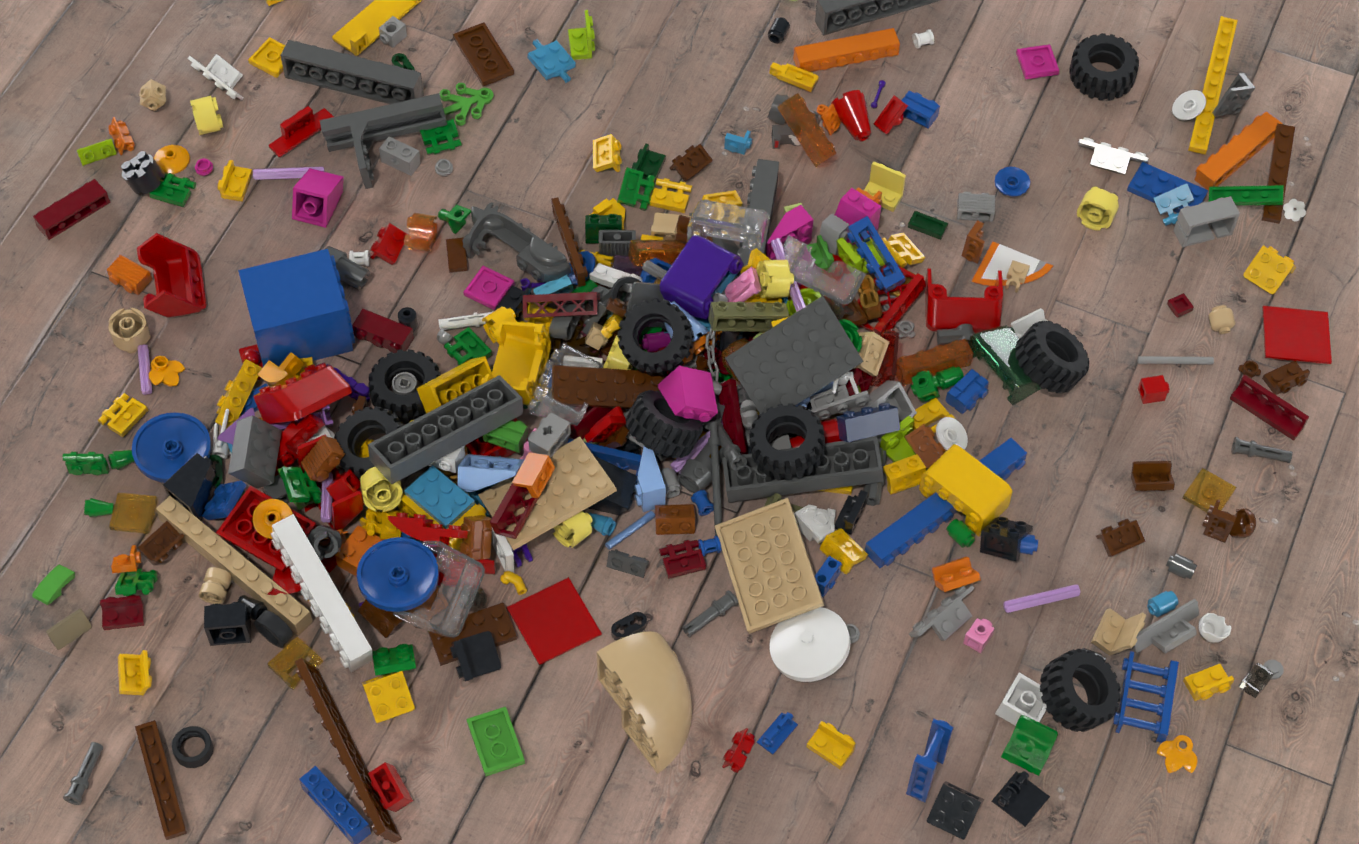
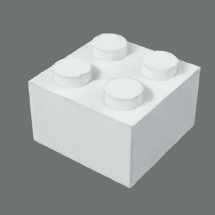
M1018 673L995 714L1015 726L1021 715L1040 722L1046 711L1045 708H1047L1041 699L1043 695L1040 692V684Z

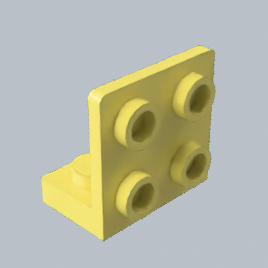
M873 162L870 180L864 191H867L872 196L881 191V207L894 212L903 197L906 175L883 164Z

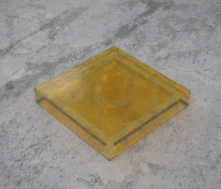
M1202 468L1182 499L1205 512H1208L1210 505L1214 506L1216 501L1220 500L1218 510L1222 511L1237 487Z
M118 493L109 525L110 530L149 534L158 500L157 497Z

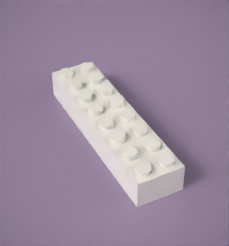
M294 514L273 524V532L270 533L271 541L276 550L280 549L281 558L285 566H290L294 582L296 584L300 583V591L306 601L310 600V609L315 617L319 616L323 632L325 634L329 633L331 646L334 651H339L340 661L344 668L348 667L353 672L373 661L371 646Z

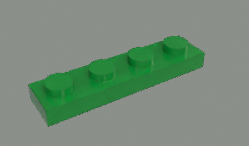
M1284 186L1209 187V202L1231 196L1236 206L1283 205Z

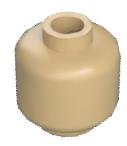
M1226 305L1212 308V312L1209 313L1211 329L1219 332V334L1229 333L1230 329L1235 326L1232 309L1227 308Z

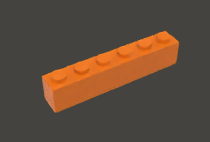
M890 28L794 47L793 59L796 67L808 72L826 70L828 68L899 55L900 42L895 29Z
M1267 111L1261 116L1258 115L1252 124L1246 125L1239 135L1235 134L1227 145L1223 144L1216 154L1213 153L1208 158L1206 163H1201L1197 167L1194 180L1208 191L1209 187H1218L1272 141L1275 136L1277 123H1283Z

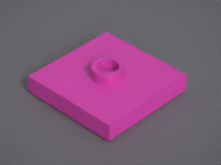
M1050 44L1016 50L1025 80L1059 75L1060 70Z
M482 266L463 293L464 296L495 310L511 286L515 285V281Z

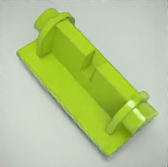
M106 139L105 141L77 150L82 166L117 155L112 139Z

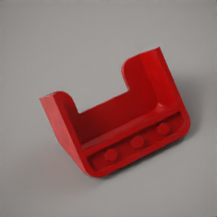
M155 233L137 247L139 262L152 268L154 272L156 295L149 293L144 296L145 309L170 318L199 313L206 308L201 261L194 249L158 233Z
M321 363L316 366L312 364L305 367V371L300 373L301 377L289 378L285 380L286 384L282 386L278 384L273 387H263L259 389L260 393L253 397L262 420L273 424L301 419L351 394V387L331 365Z

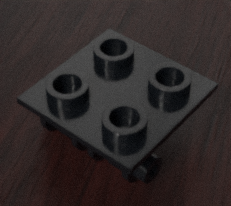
M1016 771L991 802L1026 827L1050 796L1028 780L1029 774L1027 772L1018 773Z

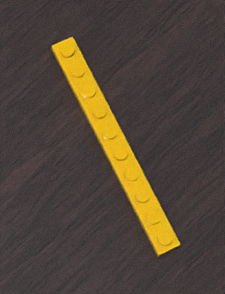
M1220 17L1202 91L1206 97V105L1203 111L1196 116L1188 151L1206 155L1215 119L1212 112L1219 102L1238 20Z

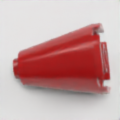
M852 90L844 93V97L841 99L835 98L831 104L834 105L842 124L855 140H867L871 130L863 92Z

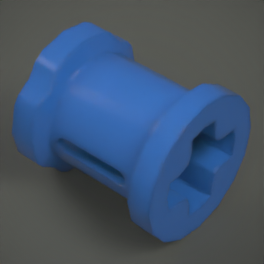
M706 490L697 491L691 497V501L699 509L698 514L700 516L708 515L714 510L713 504L707 498L708 493Z
M717 535L712 539L698 540V548L701 549L703 557L713 552L721 553V544Z

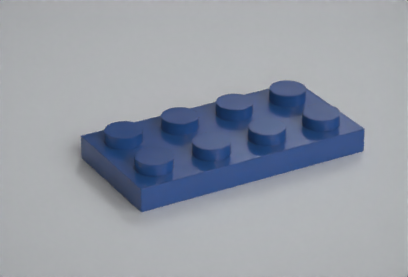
M1144 162L1141 163L1127 188L1128 192L1155 203L1154 197L1187 183L1195 200L1188 203L1190 207L1202 203L1208 193V190ZM1183 206L1174 209L1173 211L1179 213L1180 209H1182Z

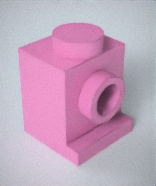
M977 618L969 631H967L963 643L981 653L993 635L994 627H992V623L987 619L980 620Z

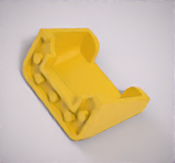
M500 321L494 333L499 348L492 374H486L481 380V385L500 375L522 397L524 405L535 406L538 401L551 350L550 338L543 324Z

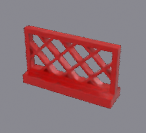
M900 266L898 267L904 277H909L912 280L908 284L900 285L889 291L900 290L901 294L896 298L890 299V294L887 292L888 299L880 301L881 306L889 304L890 308L882 312V318L878 317L879 322L875 327L868 324V319L867 323L859 325L870 332H875L884 339L926 287L924 276L918 273L915 275ZM883 289L877 290L878 295L885 294ZM859 298V299L857 300V302H858V304L860 305V307L862 308V305H861V302H860V298Z

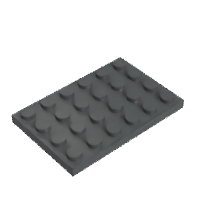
M824 296L816 299L725 357L726 362L750 400L755 404L759 414L762 412L766 413V409L770 407L775 408L778 404H783V406H787L788 403L797 405L864 362Z

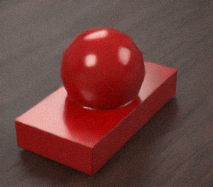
M894 95L873 124L882 132L888 134L893 126H899L903 122V112L908 105Z
M257 344L239 349L242 364L247 359L263 368Z

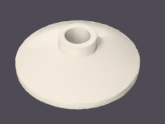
M1190 90L1181 94L1175 100L1172 107L1174 116L1179 120L1195 118L1205 108L1206 97L1198 90Z
M944 417L939 420L936 426V435L944 449L948 450L953 444H956L965 450L968 438L962 424L951 417Z

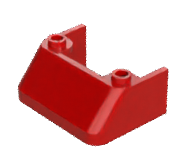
M927 268L925 279L926 327L929 330L937 332V330L956 329L962 324L972 325L974 333H995L1000 329L1003 301L1002 271L998 270L995 286H989L985 289L984 298L947 297V290L943 285L932 284L931 268Z
M322 436L297 447L298 462L302 473L305 470L301 465V461L308 455L307 453H310V450H312ZM334 467L331 471L333 480L340 476L337 468ZM316 482L317 487L320 488L322 493V482ZM360 490L337 501L334 498L332 499V520L328 523L329 527L335 530L344 529L363 510L365 503ZM320 502V503H318V504H316V505H317V507L319 508V510H320V512H321V502Z

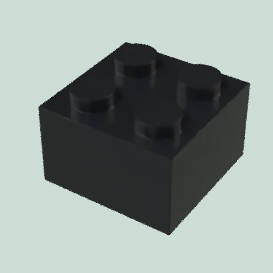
M233 602L224 605L215 603L210 606H204V630L210 646L251 643V619L245 603Z

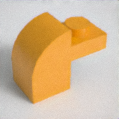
M290 352L279 367L269 360L257 375L271 387L278 384L282 386L286 384L285 380L294 377L300 371L304 363L295 354Z

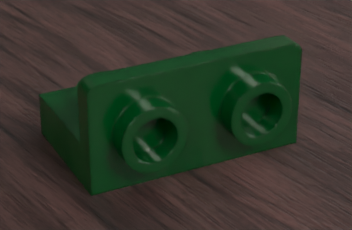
M645 143L643 149L639 150L638 160L633 163L632 169L644 172L642 179L647 180L648 175L655 176V183L666 160V155L650 151L649 144Z
M617 214L586 215L585 243H599V230H622V216Z

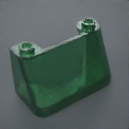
M1004 325L976 332L970 336L967 353L972 359L975 357L978 360L984 359L1003 381L1002 388L1004 390L1008 389L1010 393L1007 400L1012 406L1042 389L1037 383H1033L1031 378L1026 376L1024 370L1018 365L1019 361L1016 360L1015 346L1020 338L1012 327Z

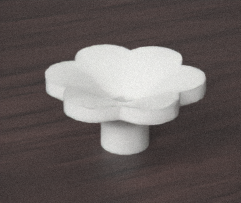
M1291 199L1289 203H1286L1283 206L1285 218L1299 221L1300 217H1304L1306 214L1304 202Z

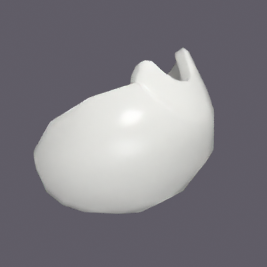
M1207 613L1199 620V632L1208 642L1218 643L1227 638L1231 633V626L1226 625L1225 617L1217 616L1215 613Z

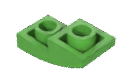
M60 564L57 565L41 581L33 592L32 597L49 605L62 595L61 589L75 578V572Z

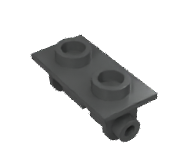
M617 549L608 552L606 567L644 578L645 570L649 565V561L646 558L634 555L629 557V554Z

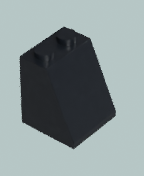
M196 453L163 486L168 497L174 498L202 521L205 506L213 496L214 486L218 479L216 477L217 472L212 467V461L208 457H202Z
M595 457L615 485L617 491L588 507V509L620 516L625 511H628L632 505V500L630 499L635 493L637 475Z

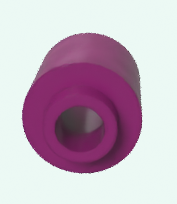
M664 332L645 334L644 338H642V347L649 353L657 352L659 348L669 345L671 341L670 335Z

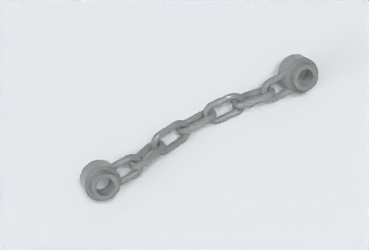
M718 292L712 297L713 302H728V298ZM710 328L709 334L706 335L705 344L708 355L707 363L712 374L714 393L719 395L722 386L718 382L719 368L715 361L714 353L716 331L712 333ZM709 339H712L711 346H708ZM713 363H714V366H715V369H716V371H714V372H713L712 367H711V364H713Z

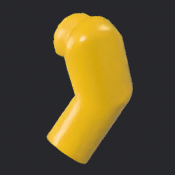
M505 571L500 576L503 584H508L509 582L514 584L518 595H523L527 592L521 576L511 571Z

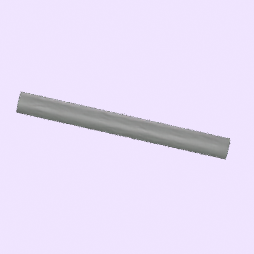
M1138 356L1137 363L1214 364V357Z

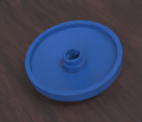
M173 412L153 417L139 428L132 442V455L137 468L146 477L163 483L173 476L196 453L208 458L211 454V439L208 430L197 418L185 413Z
M403 537L389 538L370 547L360 559L357 568L358 586L364 598L377 608L393 612L410 610L423 604L435 591L439 579L438 564L431 550L419 541Z

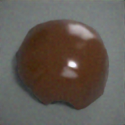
M1246 508L1236 509L1237 513L1234 516L1237 517L1230 535L1237 538L1249 537L1256 528L1255 515Z

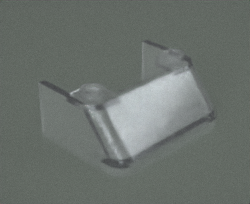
M424 541L422 545L438 553L436 558L438 570L445 574L431 610L418 608L413 614L399 611L394 612L393 615L418 628L453 638L458 636L463 628L484 577L485 569L480 562L440 541Z

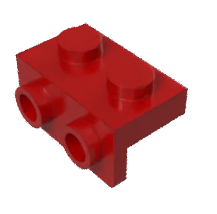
M391 223L385 228L381 227L377 234L378 240L370 248V251H372L370 258L374 259L378 256L393 265L408 234Z

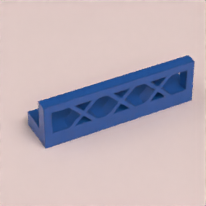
M568 439L567 444L573 441L574 439ZM584 442L594 457H598L617 467H623L622 469L626 471L629 469L636 470V475L638 476L642 455Z

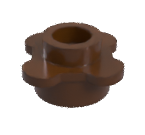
M1246 361L1244 365H1239L1238 370L1243 375L1251 379L1261 374L1258 364L1254 361Z

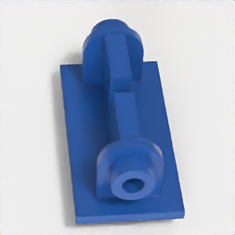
M789 712L786 714L781 713L756 743L773 755L798 726L792 720L794 718L793 715Z

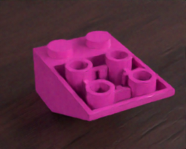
M802 205L786 212L766 244V256L769 259L775 257L771 241L776 238L780 239L785 251L802 242L804 245H808L812 240L814 219Z

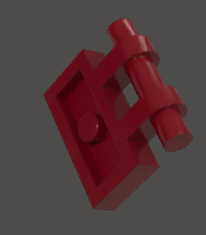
M689 539L684 540L683 543L676 545L668 544L666 547L659 549L660 556H669L663 558V565L668 579L706 570V563L701 549L693 551V548L699 547L697 539L692 541ZM681 551H685V552H686V553H682V554H678V555L675 554V553L681 552Z

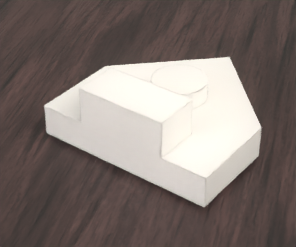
M807 505L794 513L796 521L799 523V530L809 541L815 540L819 544L825 539L826 535L834 532L836 511L834 509L828 508L825 510L819 509L814 505Z

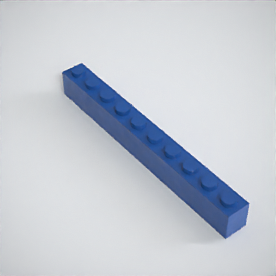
M1011 437L979 460V462L1000 478L1006 480L1015 469L1019 470L1025 465L1027 452ZM935 492L869 540L865 545V552L879 568H882L884 565L888 566L899 554H905L914 543H920L929 532H935L940 524L950 521L958 511L954 509L952 504L947 500L941 499Z

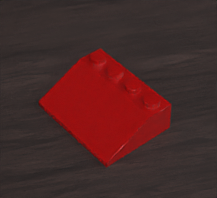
M249 486L216 534L283 572L287 567L282 561L280 549L276 550L271 541L272 538L260 535L253 525V513L256 507L261 502L273 498ZM291 509L292 514H294L308 538L311 531L317 527L316 523ZM270 514L268 516L269 521H273L275 519L274 514Z

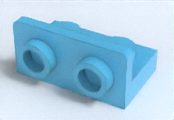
M567 275L533 289L535 295L570 293L574 290Z

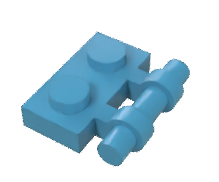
M1187 183L1153 198L1160 215L1165 213L1169 215V217L1162 219L1165 226L1171 223L1176 224V221H1178L1179 213L1174 214V209L1181 206L1184 208L1189 206L1188 203L1195 201Z

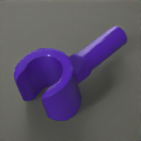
M527 278L520 280L521 285H523L521 286L523 291L527 287L532 290V288L547 283H530V280Z

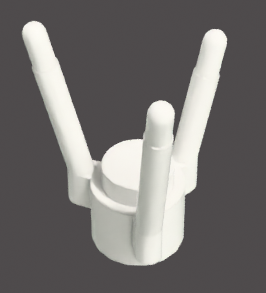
M848 371L834 380L832 392L836 393L839 385H845L850 380L855 394H858L853 372Z
M229 409L225 410L221 433L226 430ZM215 423L211 452L212 455H218L221 459H226L228 455L231 456V452L226 442L217 439L218 424Z

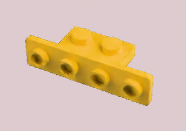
M246 359L233 381L229 380L224 388L227 392L217 402L219 408L216 412L218 416L215 423L222 426L226 409H229L226 429L239 418L258 378L257 374L262 369L260 366Z

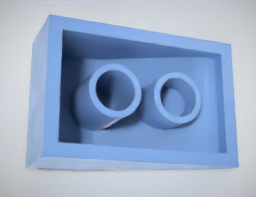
M646 447L643 448L637 485H635V500L637 506L641 505L643 512L654 510L655 505H665L666 487L653 450Z
M467 454L458 465V487L465 492H474L475 490L477 491L514 477L525 459Z

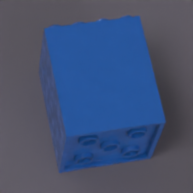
M328 249L238 270L263 367L269 360L279 367L290 352L299 359L312 357L313 361L353 351L352 343H355L349 307L347 300H345L339 272L336 269L334 255L330 256Z

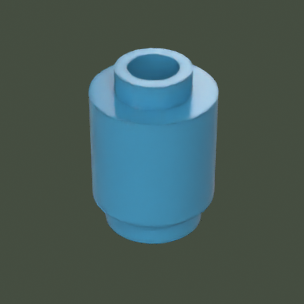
M1164 591L1149 599L1147 608L1151 615L1160 617L1174 610L1179 601L1173 591Z

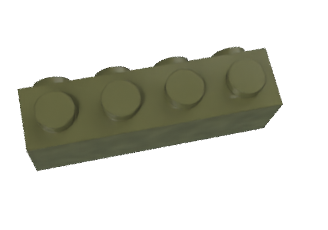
M741 301L711 302L708 316L712 331L766 332L771 329L772 321L790 317L786 303Z

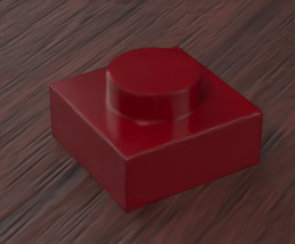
M1184 293L1169 299L1167 305L1177 318L1193 311L1194 308Z

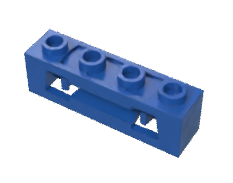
M866 216L848 226L849 233H847L850 242H855L858 247L856 249L857 253L866 260L868 272L875 275V283L880 290L883 289L887 293L905 283L903 273L869 217ZM870 235L872 237V244L886 265L882 273L880 265L866 242L870 241Z
M316 766L299 778L301 787L352 844H359L371 834L367 821Z

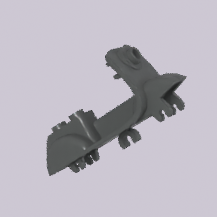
M493 202L489 203L485 210L474 206L471 207L473 227L463 239V248L467 250L468 258H473L475 254L479 255V247L486 249L484 241L490 236H496L519 252L516 256L517 266L521 270L530 273L535 280L549 282L571 273L570 264L567 262L565 255L558 251L557 246L553 247V243H546L530 232L529 228H524L522 223H517L510 217L498 212L499 207L495 206L493 208Z

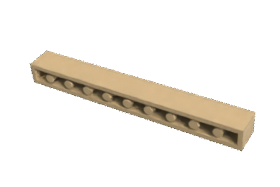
M169 496L156 508L160 521L163 523L168 521L180 534L183 533L185 535L183 538L185 542L215 567L229 572L232 575L231 580L255 600L264 602L267 610L279 616L298 636L313 622L308 609L174 498ZM273 588H276V589H278V590H280V591H282V592L287 593V594L279 593V594H277V595H267L268 592H271V591L273 590Z

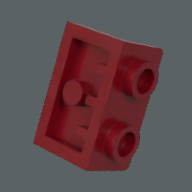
M140 595L120 598L108 597L100 600L103 630L144 626V603Z

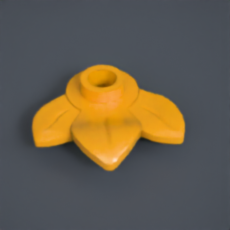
M156 356L151 362L149 379L155 386L161 382L168 386H177L179 384L178 373L184 371L185 367L179 361H168L165 356Z
M1179 735L1173 741H1164L1157 749L1156 753L1158 755L1166 757L1165 766L1168 773H1173L1182 767L1188 772L1193 773L1197 766V756L1192 751L1193 742L1186 735ZM1179 742H1185L1186 748H1180Z

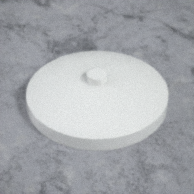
M819 607L778 623L771 635L770 654L777 669L786 677L800 682L818 681L830 676L843 665L850 650V634L845 622L839 615L829 609Z

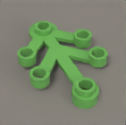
M464 83L456 84V92L460 95H471L472 97L470 98L450 94L448 89L440 91L442 101L456 102L443 108L445 115L461 109L460 114L455 116V122L459 126L466 123V117L472 104L477 103V106L471 109V116L474 119H479L482 117L484 105L489 104L494 97L493 91L489 88L476 90L467 88Z

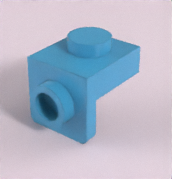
M747 130L744 138L727 133L724 149L745 155L747 148L750 149L752 145L751 131Z

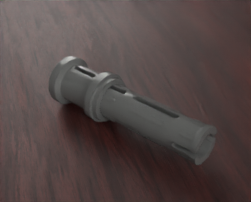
M717 422L718 437H720V445L724 450V457L730 461V467L733 470L744 468L747 464V459L741 455L739 446L732 442L722 423Z
M1239 437L1234 438L1231 449L1233 454L1237 452L1247 454L1248 457L1256 455L1287 463L1291 462L1293 455L1292 451L1259 445L1254 440L1250 442L1240 440Z
M727 590L720 599L712 601L711 607L683 626L684 633L690 638L717 616H724L727 610L739 604L737 598L731 591Z
M91 742L77 776L71 779L68 793H65L63 799L68 803L74 805L82 803L81 797L89 787V777L103 750L101 744Z

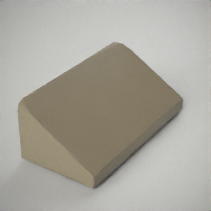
M78 609L48 629L46 633L56 649L60 650L89 631L92 626L82 609Z

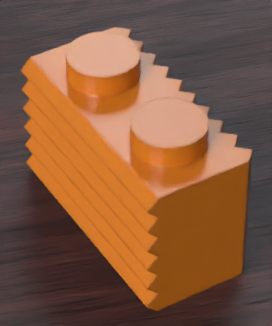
M119 255L112 265L107 268L109 280L115 285H122L129 293L134 292V294L139 295L153 280L149 270L122 255Z

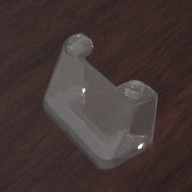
M701 200L697 203L688 223L687 243L694 235L704 237L705 239H707V236L743 242V249H746V247L750 248V250L757 248L762 252L770 217L764 210Z
M788 235L783 251L785 260L787 259L789 263L790 273L794 275V281L816 292L818 291L820 294L841 304L851 303L866 274L841 261L833 262L828 271L814 265L816 259L810 254L811 246Z

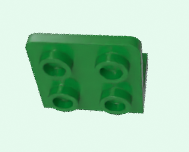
M1021 715L1001 758L1039 776L1048 760L1058 732L1025 715Z

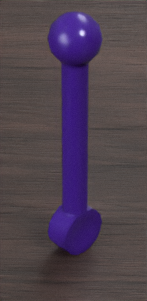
M883 80L879 81V89L874 102L871 103L873 109L877 108V101L881 90L885 87L886 82Z

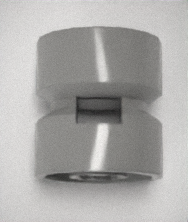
M399 373L392 380V389L395 394L408 395L417 391V380L411 373Z

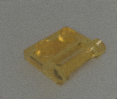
M296 637L270 660L267 665L293 690L301 680L297 672L292 677L288 675L297 666L295 661L301 657L305 659L308 656L311 659L308 661L309 663L319 666L323 660L301 639Z

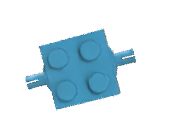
M538 39L534 40L532 44L536 47V50L529 52L527 56L530 62L546 80L560 76L565 83L569 82L571 77L566 72L576 67V62L557 40L547 45H542Z

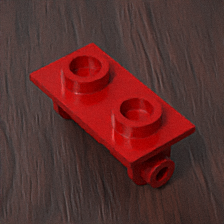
M748 728L740 732L737 731L733 736V745L723 757L725 762L722 768L731 766V770L736 773L742 770L747 756L741 752L749 754L755 743V736L747 733Z

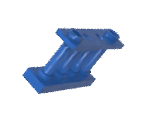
M1130 651L1128 658H1124L1122 670H1125L1119 711L1115 712L1113 724L1116 725L1115 732L1120 733L1123 724L1151 730L1157 734L1156 742L1162 743L1166 741L1169 732L1179 662L1171 660L1168 667L1164 668L1133 662L1134 652ZM1131 670L1162 676V679H1165V685L1156 686L1130 680ZM1132 688L1159 694V697H1163L1162 703L1157 705L1127 698L1128 689ZM1129 706L1155 712L1160 716L1159 722L1153 723L1124 716L1125 708Z
M933 719L924 755L917 754L913 763L906 794L924 803L930 792L937 762L944 763L953 727L946 721Z

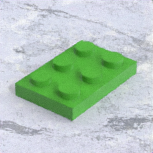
M506 706L466 719L485 777L525 764Z

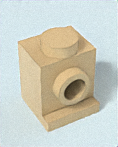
M593 322L585 338V344L597 350L605 346L608 339L601 333L602 325Z

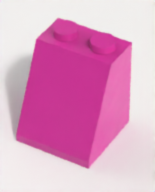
M309 168L293 187L292 219L326 228L343 193L344 177Z
M851 187L840 199L834 216L840 217V219L849 223V226L868 216L878 232L881 205Z
M678 366L658 384L660 392L676 416L708 422L718 413L710 372Z

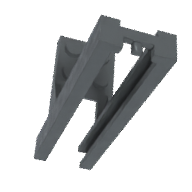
M437 93L320 120L323 137H326L329 152L355 147L359 171L365 189L373 188L371 180H374V175L370 166L369 152L375 141L419 132L423 129L427 130L445 126L447 122L440 94Z

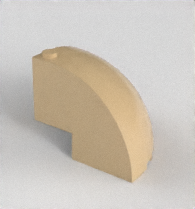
M649 631L629 635L597 651V676L600 683L621 709L622 728L658 774L676 758L686 742L692 720V702L689 686L677 655L661 634Z

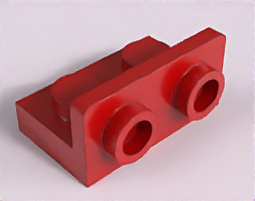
M617 406L590 428V432L584 436L587 443L603 442L626 424V418L621 407Z

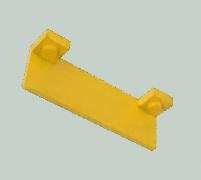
M374 0L336 32L332 39L358 56L380 37V26L392 16L400 20L422 0Z

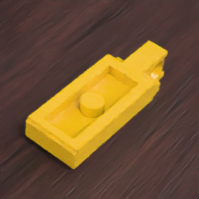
M773 62L770 66L769 73L809 92H812L819 78L816 74L788 63L786 65H779Z

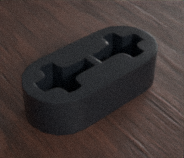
M634 612L618 620L611 627L612 638L617 641L629 635L642 632L647 626L646 616L641 612ZM634 620L641 621V625L634 624ZM617 629L624 630V634L617 633Z

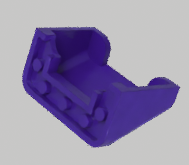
M694 235L662 278L660 292L664 300L670 301V303L675 301L691 316L707 319L710 304L713 302L711 295L727 271L731 274H737L744 264L740 256L704 237Z

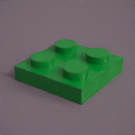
M400 644L393 648L382 647L372 651L375 676L416 669L413 644Z

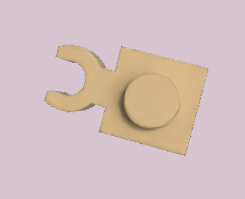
M1012 260L1006 277L1008 280L1005 289L1008 290L1010 285H1014L1016 287L1015 292L1017 293L1020 283L1024 284L1030 265Z

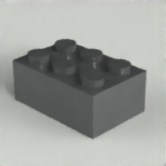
M253 415L238 420L228 474L255 488L273 484L282 430Z

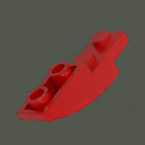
M309 414L300 423L292 421L281 434L275 476L279 474L278 469L284 466L289 467L298 458L297 447L306 443L325 425L322 419Z
M396 512V516H388V520L396 528L420 541L449 545V537L467 539L468 531L460 530L461 526L449 525L448 529H443V524H433V520L426 519V515L414 514L413 518H409L408 513Z

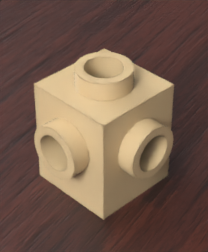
M150 79L140 89V105L153 111L162 107L166 102V86Z

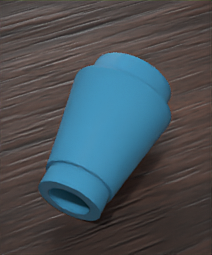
M589 513L593 520L591 526L604 536H610L614 532L616 522L613 521L612 517Z

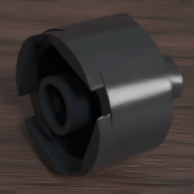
M145 151L139 152L137 156L130 161L124 162L121 166L123 179L136 194L140 192L148 194L154 191L161 184V177H165L164 170L153 156Z

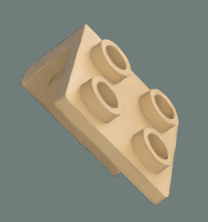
M655 213L654 222L651 227V236L664 237V245L686 246V244L675 240L674 231L679 215Z
M875 332L858 333L862 337V347L858 353L864 362L855 368H859L871 376H877L889 341Z
M1111 608L1107 609L1091 643L1109 656L1134 647L1137 642L1136 637L1144 627L1146 614L1140 613L1124 619Z

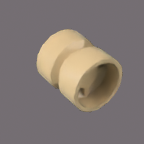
M208 568L204 577L205 583L202 584L198 594L199 597L210 604H223L227 594L225 589L229 588L232 575L221 568Z

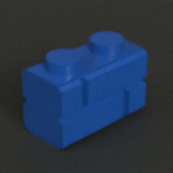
M910 90L902 99L908 105L903 112L904 117L929 129L939 115L940 105L934 100H928L922 97L921 94Z
M971 369L947 392L945 401L950 406L955 407L961 414L967 410L971 411L975 407L976 401L979 398L983 399L987 395L989 382L975 370Z

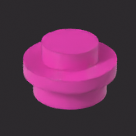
M199 159L196 162L195 171L202 176L208 175L213 171V164L208 159Z

